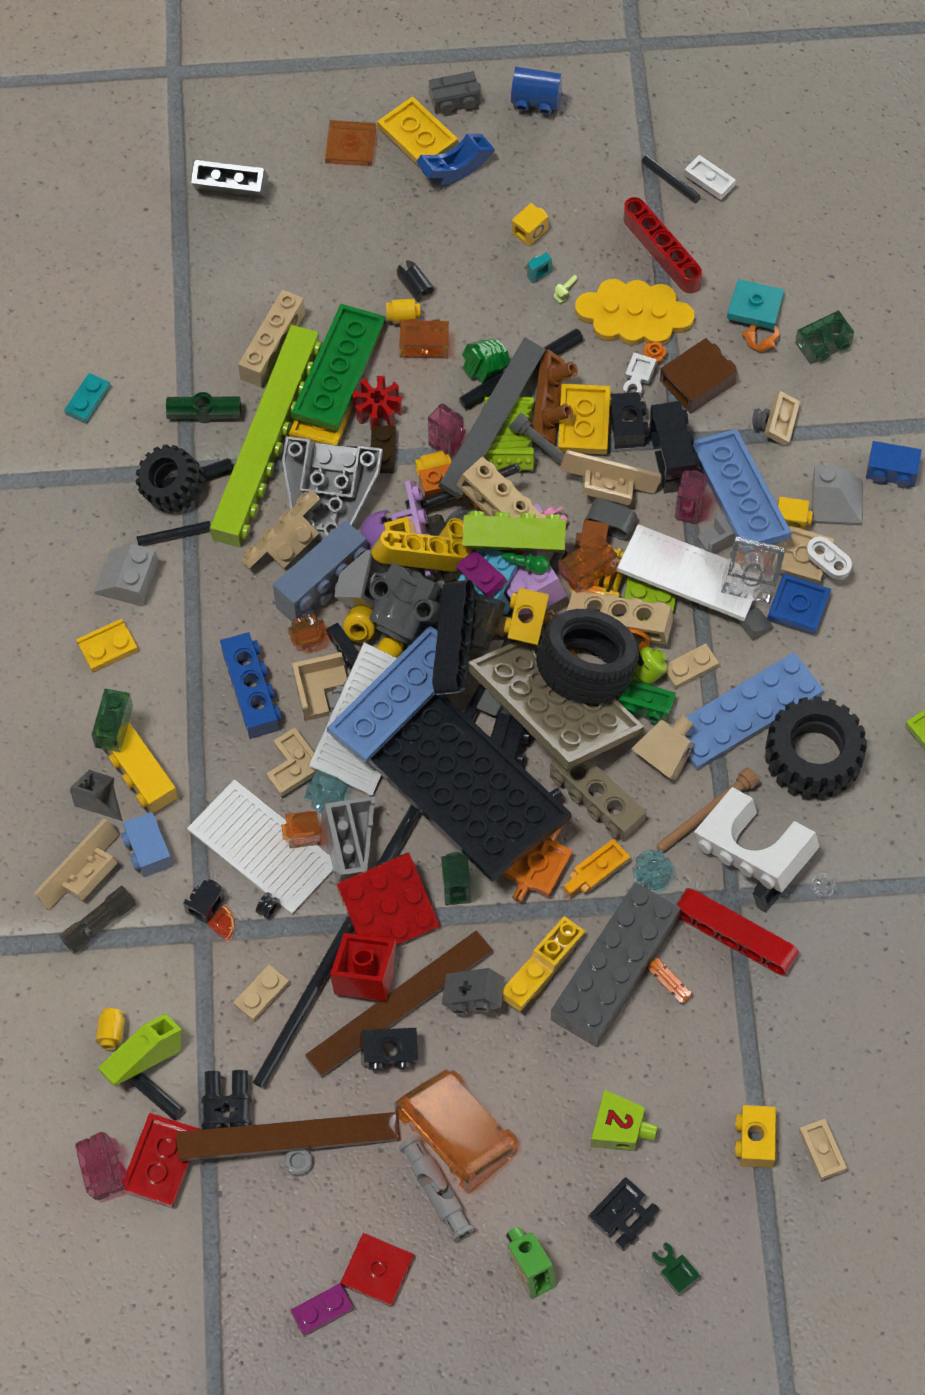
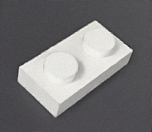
M700 155L684 169L686 177L720 200L736 185V179Z

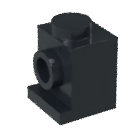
M204 880L200 887L196 886L190 895L191 901L185 899L183 902L185 913L208 925L224 901L222 887L214 880Z

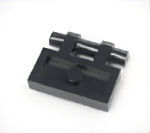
M625 1177L588 1215V1219L607 1237L617 1230L621 1236L614 1243L619 1249L623 1250L629 1243L633 1244L638 1238L637 1234L645 1226L649 1227L655 1220L654 1216L660 1209L654 1203H651L647 1209L640 1205L646 1198V1194ZM633 1212L638 1218L628 1227L623 1221Z

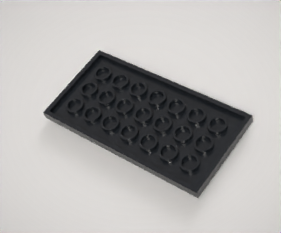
M435 694L368 761L491 881L498 878L572 819V813L446 695L438 696Z

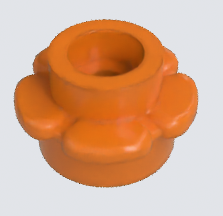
M660 342L647 343L643 347V355L657 359V364L662 362L667 353L666 348L662 347Z

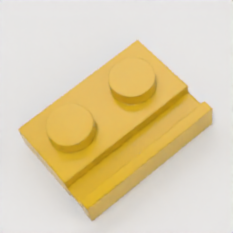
M122 618L76 639L77 645L92 673L138 652V648Z

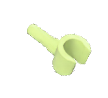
M573 275L563 285L558 284L555 287L553 296L559 303H564L569 298L570 293L567 290L578 279L576 275Z

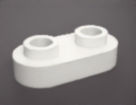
M818 536L809 541L807 556L825 573L834 579H844L850 574L852 567L850 557L830 540ZM818 549H820V550H822L824 553L821 554V555H818V554L815 553V551L818 550ZM840 565L843 569L836 570L834 566Z

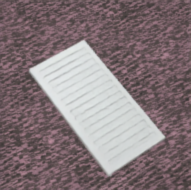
M639 524L636 526V530L616 570L742 621L745 620L759 585L764 578V573L748 567L747 570L749 571H746L744 565Z
M363 643L308 767L353 787L368 796H372L381 774L369 762H363L327 733V727L397 659L371 645Z
M235 779L187 828V831L264 893H271L272 898H279V905L291 915L301 907L333 872L329 854Z

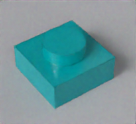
M547 252L541 256L533 257L527 263V278L532 284L552 272V258Z

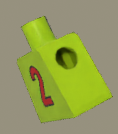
M604 1090L591 1138V1147L635 1151L638 1138L650 1141L655 1140L658 1125L643 1122L645 1111L643 1106Z

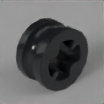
M269 892L265 893L257 904L256 913H263L264 918L269 919L278 908L280 899L277 897L272 898V894Z

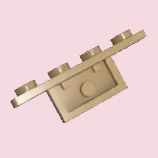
M570 450L566 451L560 465L561 471L583 476L582 494L628 506L632 501L633 489L654 494L661 480L660 473Z
M312 490L308 493H303L291 510H286L281 514L279 522L273 528L270 527L263 532L261 540L255 546L251 545L243 553L244 557L241 559L248 569L251 568L268 552L285 568L319 534L303 515L320 497Z
M104 818L34 892V895L44 908L51 909L66 892L83 901L117 864L113 856L104 852L119 835L109 820Z

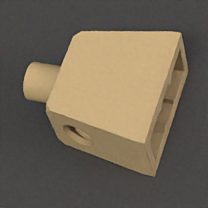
M682 714L673 726L661 720L633 746L632 750L667 777L676 781L695 744L685 736L694 723Z

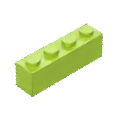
M470 511L469 515H464L462 546L464 549L565 553L566 519H561V515L554 514L546 515L545 519L536 518V514L522 513L520 517H510V513L496 512L495 516H485V512Z

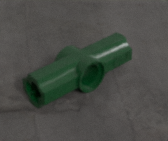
M199 392L194 397H167L166 417L167 419H196L200 423H209L213 419H240L241 398L240 396L212 397L207 392Z

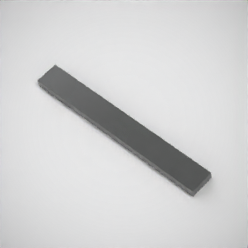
M524 337L438 487L458 499L461 498L464 492L456 484L465 471L482 456H485L543 355L545 348Z

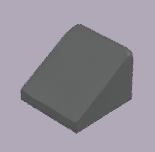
M759 608L749 610L744 621L738 619V623L752 641L773 629V625Z

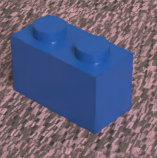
M873 441L866 479H872L880 483H894L901 487H915L922 449Z

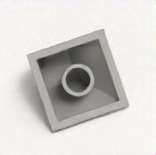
M815 465L812 478L813 514L811 523L861 526L862 479L840 466Z
M366 550L339 574L334 597L347 606H366L373 610L377 599L370 594V584L378 577L385 578L391 565L375 560L371 554L372 550Z

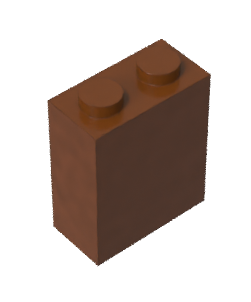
M705 338L661 367L660 382L691 414L736 383L737 368L731 360H727L722 355L720 348L716 344H712Z

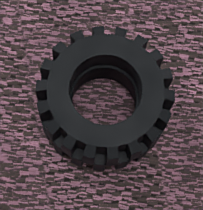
M166 444L162 445V449L158 446L153 448L154 452H148L145 455L147 458L139 463L141 468L136 470V475L139 477L135 479L136 485L139 486L138 491L146 500L161 511L165 510L167 513H173L174 510L181 512L182 507L188 509L193 500L195 502L198 500V492L202 493L203 487H201V484L205 481V478L202 476L204 473L203 469L190 454L176 445L170 447ZM178 470L175 481L171 485L162 488V481L170 472Z

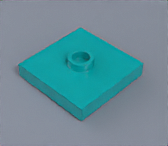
M738 279L727 313V319L774 329L785 289Z

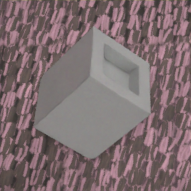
M724 513L715 517L714 527L699 534L697 539L705 551L716 554L735 544L736 536Z

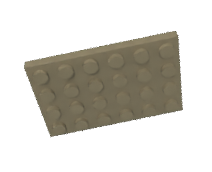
M545 629L540 632L537 646L516 641L468 663V671L566 770L643 732L644 726L616 699L601 704L579 703L564 698L546 684L538 671L536 663L537 651Z

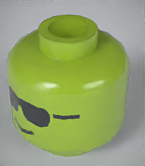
M642 648L639 651V660L632 676L633 679L647 685L653 684L667 670L666 655L659 648Z

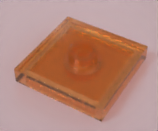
M330 120L325 163L372 166L376 123Z

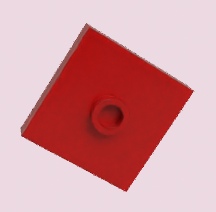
M362 1233L340 1284L347 1289L392 1307L414 1258V1254Z

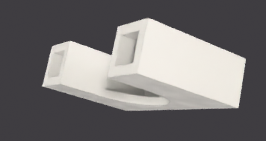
M732 787L694 831L697 846L704 853H711L717 856L725 865L735 866L745 876H752L758 879L766 888H774L782 893L820 847L816 832L794 821L780 839L766 849L753 851L740 847L736 843L737 838L757 814L753 798Z

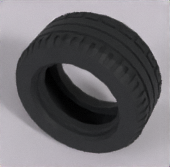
M573 609L565 611L549 621L537 651L536 663L540 675L556 693L579 703L601 704L620 697L626 691L639 660V648L630 630L611 615L591 609ZM567 649L587 650L600 656L608 664L589 663L576 657Z

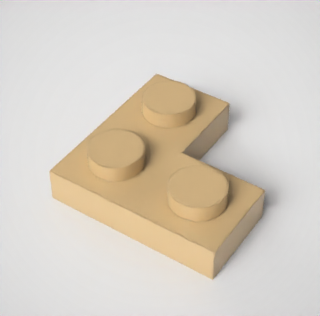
M295 727L274 740V746L286 761L266 773V776L282 797L320 772L308 767L314 752Z

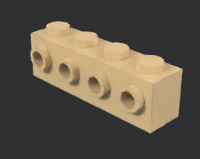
M483 456L462 474L456 484L488 516H495L496 512L510 513V517H520L522 513L536 514V518L546 519V515L541 514L533 506L530 499L523 496L515 488L514 484L510 480L505 479L497 471L495 465L487 461Z

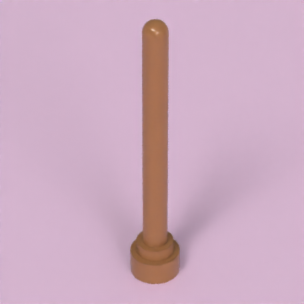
M749 767L738 774L739 777L736 778V783L661 840L656 846L659 852L666 851L703 822L732 787L741 792L742 790H752L760 784L759 778Z

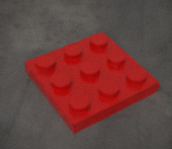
M409 852L335 883L354 931L358 935L395 939L396 945L440 926Z

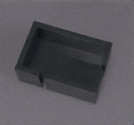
M680 401L651 405L649 434L653 450L661 448V450L655 451L654 454L658 471L661 474L664 494L693 489L694 479L698 478L696 467L699 466L698 453L692 450V445H694L693 433L687 430L686 424H689L688 413L686 409L682 410Z

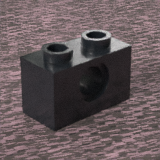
M640 392L610 394V415L614 448L644 447L645 437H649L648 422H643V416H646V403L641 401Z
M417 1028L362 1030L360 1033L361 1066H368L369 1070H383L385 1065H395L396 1069L412 1068V1064L418 1061ZM391 1043L394 1045L396 1054L394 1056L385 1055L382 1050L383 1044Z

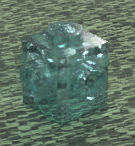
M317 769L312 781L306 788L304 798L312 803V809L322 813L325 803L344 801L349 785L338 777Z
M662 850L642 852L636 857L635 867H632L636 882H640V885L649 890H658L667 886L670 873L673 872L669 858H664Z

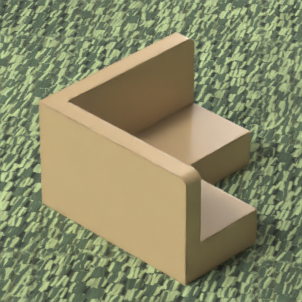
M341 652L292 663L293 676L304 721L329 716L325 693L332 692L336 689V686H344V681H347Z

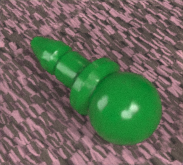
M503 553L501 555L509 563L526 566L525 571L531 570L535 575H543L550 569V562L543 555L534 557L532 554H529L528 558L516 555L515 553Z

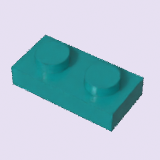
M88 373L65 407V415L87 424L111 388L110 382Z

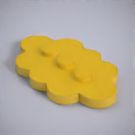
M608 279L599 285L597 292L583 293L575 302L577 317L584 322L593 323V331L597 337L606 341L620 338L621 341L629 345H636L643 340L646 343L660 342L664 345L670 340L672 332L679 333L689 330L693 326L695 319L692 307L687 303L676 301V293L670 286L656 284L650 287L641 280H633L625 284L618 279Z

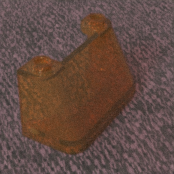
M445 1069L395 1102L396 1117L404 1125L409 1122L412 1131L416 1130L449 1166L451 1174H455L461 1181L459 1186L469 1195L517 1153L515 1143L518 1140L509 1129L504 1131L462 1085V1078L456 1071L452 1070L449 1072Z

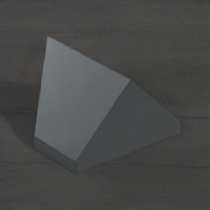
M88 770L71 786L70 793L74 806L123 821L112 782L113 777Z

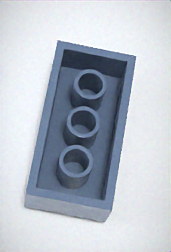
M346 520L273 584L276 608L296 626L301 624L297 621L299 617L302 622H306L305 619L312 617L318 607L326 605L331 600L332 595L335 593V586L340 572L368 550L367 538Z

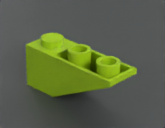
M165 1013L142 1025L98 1067V1071L115 1087L180 1052L182 1029Z

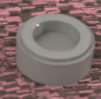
M307 1150L288 1151L284 1158L285 1168L292 1176L301 1177L306 1175L312 1168L310 1153Z

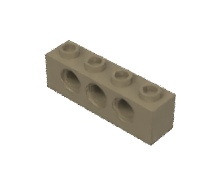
M556 759L550 763V778L556 785H562L567 789L572 800L576 803H582L587 808L588 814L596 821L599 819L612 837H618L624 842L645 823L646 811L590 759L567 770ZM579 774L584 778L581 780H575L571 776ZM597 791L602 795L600 797H593L590 793ZM615 808L620 813L614 815L609 813L608 810Z

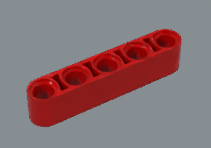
M628 198L624 203L623 221L682 291L685 293L697 292L700 289L702 278L700 265L641 198Z
M686 888L676 903L681 908L680 920L779 975L787 974L799 954V950L790 942L694 889Z

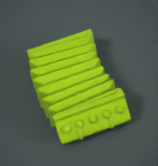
M484 397V406L489 397ZM534 397L517 398L486 452L484 458L493 463L497 470L512 464H518L520 471L533 470L534 448H532V440L524 433L522 435L520 433L516 434L509 426L520 413H523L529 418L528 421L532 422Z

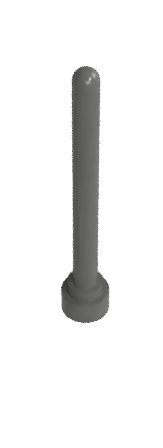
M520 413L509 428L516 434L520 433L522 435L524 433L561 464L565 454L530 426L529 418ZM574 474L583 482V476Z

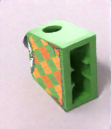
M520 1227L511 1229L506 1234L509 1241L507 1246L510 1260L530 1298L533 1299L556 1287L553 1265L533 1233L524 1235Z

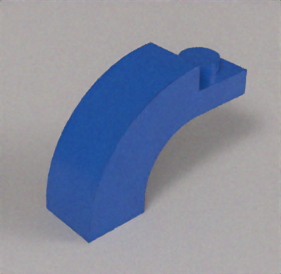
M466 134L463 140L452 150L440 155H420L416 163L420 166L425 176L435 178L440 185H446L470 175L492 155L495 149L483 134Z

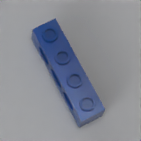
M249 632L220 640L222 654L249 739L279 731L278 721H281L282 718L278 705L273 706L271 699L275 698L271 683H265L264 677L268 675L264 661L259 663L257 655L261 654L257 640L252 641ZM245 660L250 661V663L247 665L239 664L240 662ZM251 682L257 683V685L254 687L246 686L248 683ZM257 704L264 705L261 709L253 708Z

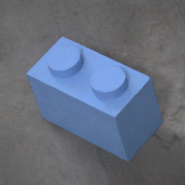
M153 812L123 822L125 832L121 833L125 847L132 848L134 854L130 856L135 871L140 869L144 878L173 866Z

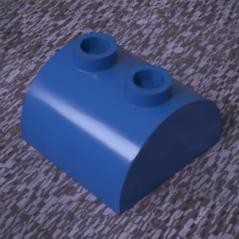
M515 66L511 89V103L515 104V108L527 111L529 106L537 107L538 112L542 114H551L552 110L558 111L562 97L561 74Z

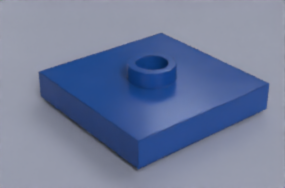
M783 573L767 619L815 635L831 589Z

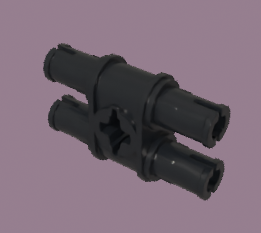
M247 1070L232 1071V1094L230 1096L221 1095L220 1071L205 1072V1095L201 1099L203 1104V1123H201V1127L203 1130L253 1125V1121H251V1102L253 1098L248 1094ZM226 1107H229L231 1111L229 1117H224L223 1115Z

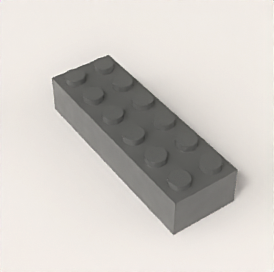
M634 882L552 1007L551 1021L597 1048L648 969V965L655 958L679 921L681 908L639 883Z

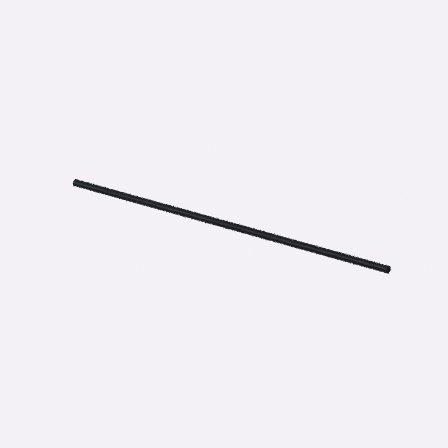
M567 551L565 553H554L550 559V566L555 574H557L567 557ZM506 637L500 648L516 641ZM481 683L464 710V713L472 721L480 710L477 709V704L486 689ZM412 804L376 866L396 858L421 814ZM348 915L254 1078L253 1083L262 1089L266 1087L329 976L343 934H352L354 932Z

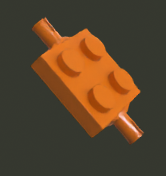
M562 827L502 874V876L515 881L519 885L512 896L515 901L518 898V902L522 903L528 890L535 891L548 898L550 897L573 855V850L562 846L556 840Z

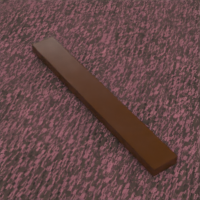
M477 930L389 993L386 1001H378L305 1054V1058L319 1076L323 1078L360 1051V1033L362 1030L390 1029L442 991L445 985L446 974L469 971L493 953L492 948Z
M395 1112L183 1131L176 1132L178 1162L394 1142L398 1141L396 1114Z

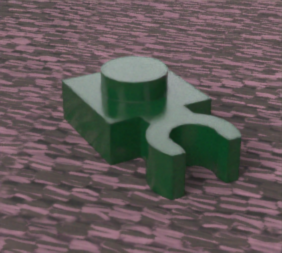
M665 1242L663 1248L668 1255L660 1257L654 1251L652 1259L656 1264L665 1267L660 1274L679 1296L699 1280L700 1275L683 1254L676 1259L673 1256L672 1246Z

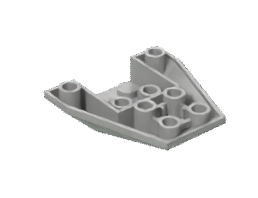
M286 436L282 463L290 510L297 504V499L305 492L308 493L312 490L320 497L303 515L319 532L313 539L314 541H322L345 520L350 525H354L379 475L383 449L365 446L351 448L314 443L310 439Z

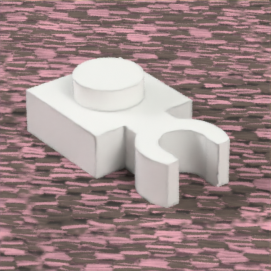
M633 353L625 373L626 378L630 380L624 384V393H628L630 388L635 387L637 388L636 392H640L641 397L643 392L641 384L650 383L657 365V359Z

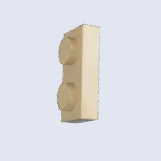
M782 391L777 392L774 395L764 435L782 445L788 444L800 401Z
M705 643L667 663V670L664 675L674 690L717 669L719 662Z
M269 964L233 1002V1005L254 1023L289 985V980Z
M825 1118L800 1127V1135L820 1181L847 1170Z

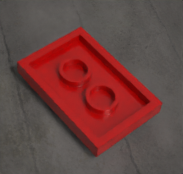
M149 1113L121 1184V1192L173 1208L190 1161L178 1162L176 1132L201 1129Z

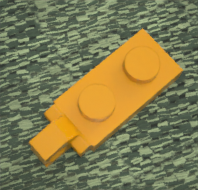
M614 838L573 868V872L569 875L571 880L563 886V892L571 899L580 891L585 894L593 890L627 864L631 857Z

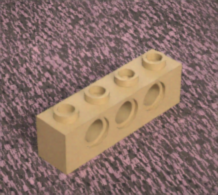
M285 290L280 292L238 363L240 380L260 388L264 386L275 366L290 326H299L305 315L304 298Z
M587 590L581 592L572 591L567 611L573 609L600 610V612L611 615L619 620L628 629H638L646 633L650 637V642L667 645L674 619L671 606L665 603L643 602L637 598H618L612 594L599 595ZM618 614H625L621 617H616ZM642 618H649L646 621H640ZM632 633L635 640L644 641L641 636Z

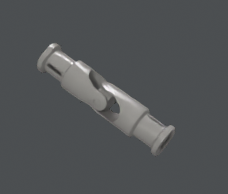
M419 1135L413 1136L404 1141L399 1146V1149L402 1153H405L410 1161V1169L425 1191L441 1222H445L453 1235L451 1237L454 1242L461 1241L471 1235L475 1229L472 1225H469L464 1217L461 1204L443 1177L432 1155H428L421 1144V1137Z

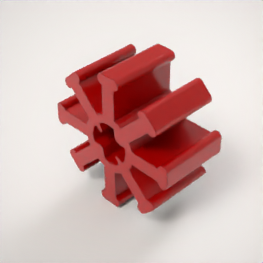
M377 376V388L373 389L368 383V379L365 378L360 382L361 392L356 390L353 392L354 410H356L357 421L363 424V421L370 418L371 430L372 425L378 426L379 418H383L388 426H394L395 414L401 416L403 411L402 396H399L398 384L393 382L391 386L386 388L385 377Z

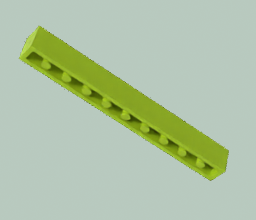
M294 325L290 326L211 523L210 533L212 540L239 548L243 539L247 540L250 533L249 524L251 518L255 519L258 513L259 505L257 503L259 498H263L266 493V480L273 475L276 456L279 457L281 455L283 437L288 436L290 432L291 412L313 366L315 356H317L322 346V342L319 341V332Z

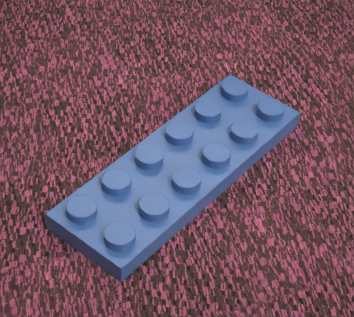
M734 429L694 440L692 450L698 453L699 466L743 552L790 540L791 530L738 430Z
M429 626L327 727V733L365 763L436 694L433 689L432 678L438 631L432 626Z
M791 653L686 716L694 724L685 736L695 743L688 760L698 771L769 728L771 722L775 719V715L779 710L785 711V706L793 701L795 704H798L799 698L803 697L813 700L814 696H822L824 689L796 653Z

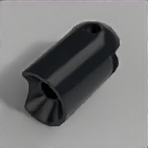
M406 260L408 270L405 271L401 265H398L397 276L414 299L419 302L422 296L432 294L435 287L415 262Z

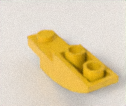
M564 916L533 950L532 956L504 986L502 999L521 1012L532 998L535 1000L558 972L585 934V930Z

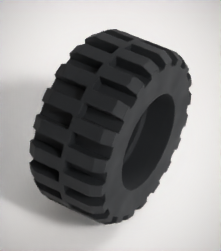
M814 696L813 700H808V697L799 698L798 704L792 701L785 706V711L779 710L769 727L765 746V761L769 764L768 770L771 776L777 775L776 783L780 787L786 785L788 787L787 792L795 795L796 792L800 793L804 799L816 796L817 800H824L828 794L833 798L840 794L841 789L846 791L851 787L852 781L857 780L867 749L866 732L864 727L859 725L860 719L854 713L852 715L849 714L850 708L842 704L840 707L836 705L837 701L829 698V701H824L821 696ZM805 733H820L835 742L840 754L836 759L828 763H810L795 753L791 742L796 737Z

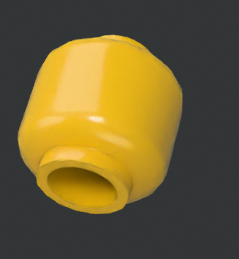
M355 606L347 613L343 622V630L353 642H367L373 637L378 624L369 619L372 612L371 608Z

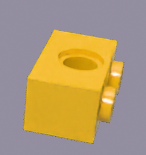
M519 588L518 593L512 592L509 607L514 608L512 618H506L503 631L508 633L507 639L538 645L549 594ZM522 609L530 610L533 614L532 621L522 623L518 618L519 611Z
M743 1105L741 1114H736L735 1131H740V1141H735V1157H740V1166L773 1168L775 1162L776 1107ZM750 1132H757L761 1135L762 1139L753 1141L748 1137V1134Z

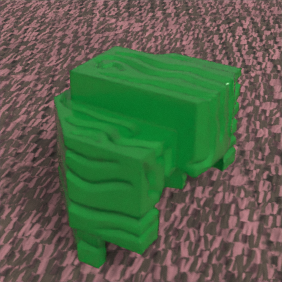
M499 339L479 340L469 343L462 353V356L466 358L462 367L463 370H465L469 378L477 377L481 383L501 373L510 363L508 350Z

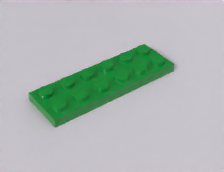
M340 304L291 412L293 419L335 431L339 430L352 401L353 392L360 383L385 326L386 316Z

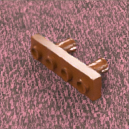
M546 350L540 360L532 428L554 445L557 423L570 419L573 416V410L570 405L568 406L565 403L559 406L562 381L577 376L578 369L573 362L564 364L563 359L552 351Z

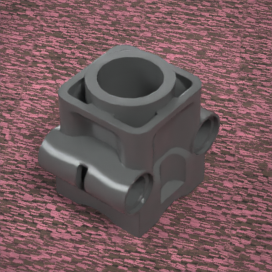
M392 562L386 577H378L370 584V594L377 599V602L369 619L378 624L376 628L381 632L411 645L429 626H438L443 584L432 582L421 573L408 567L403 568Z

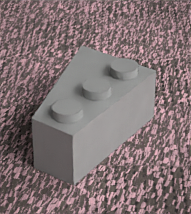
M376 796L324 804L321 818L336 883L367 870Z

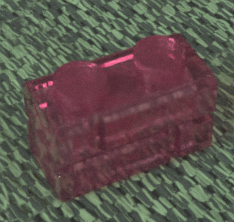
M443 403L428 416V444L436 451L443 450L444 454H449L452 459L464 442L466 430L464 429V418L458 413L452 412V409Z
M695 470L683 471L677 492L674 517L676 520L695 525L699 524L705 502L708 479L705 474Z
M99 1132L90 1136L89 1139L86 1138L76 1143V1152L87 1194L99 1201L110 1196V1194H115L125 1189L123 1178L127 1174L123 1164L118 1160L117 1154L121 1153V1149L115 1138H111L105 1132Z

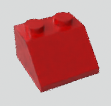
M344 933L330 973L334 995L386 1001L393 980L396 940Z

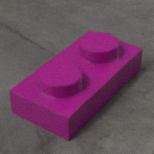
M472 550L456 565L458 571L464 577L470 579L474 586L488 598H491L508 582L505 576L476 550Z
M339 1283L291 1309L290 1312L303 1337L353 1311V1306Z

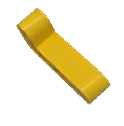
M452 518L439 536L386 530L382 532L372 547L371 554L380 563L392 564L393 562L401 566L457 572L456 565L472 549H464L462 546L463 521Z

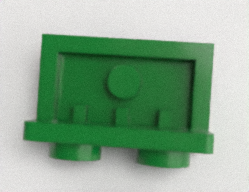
M631 680L626 691L619 697L618 702L633 716L645 717L653 723H658L661 720L668 722L676 692Z

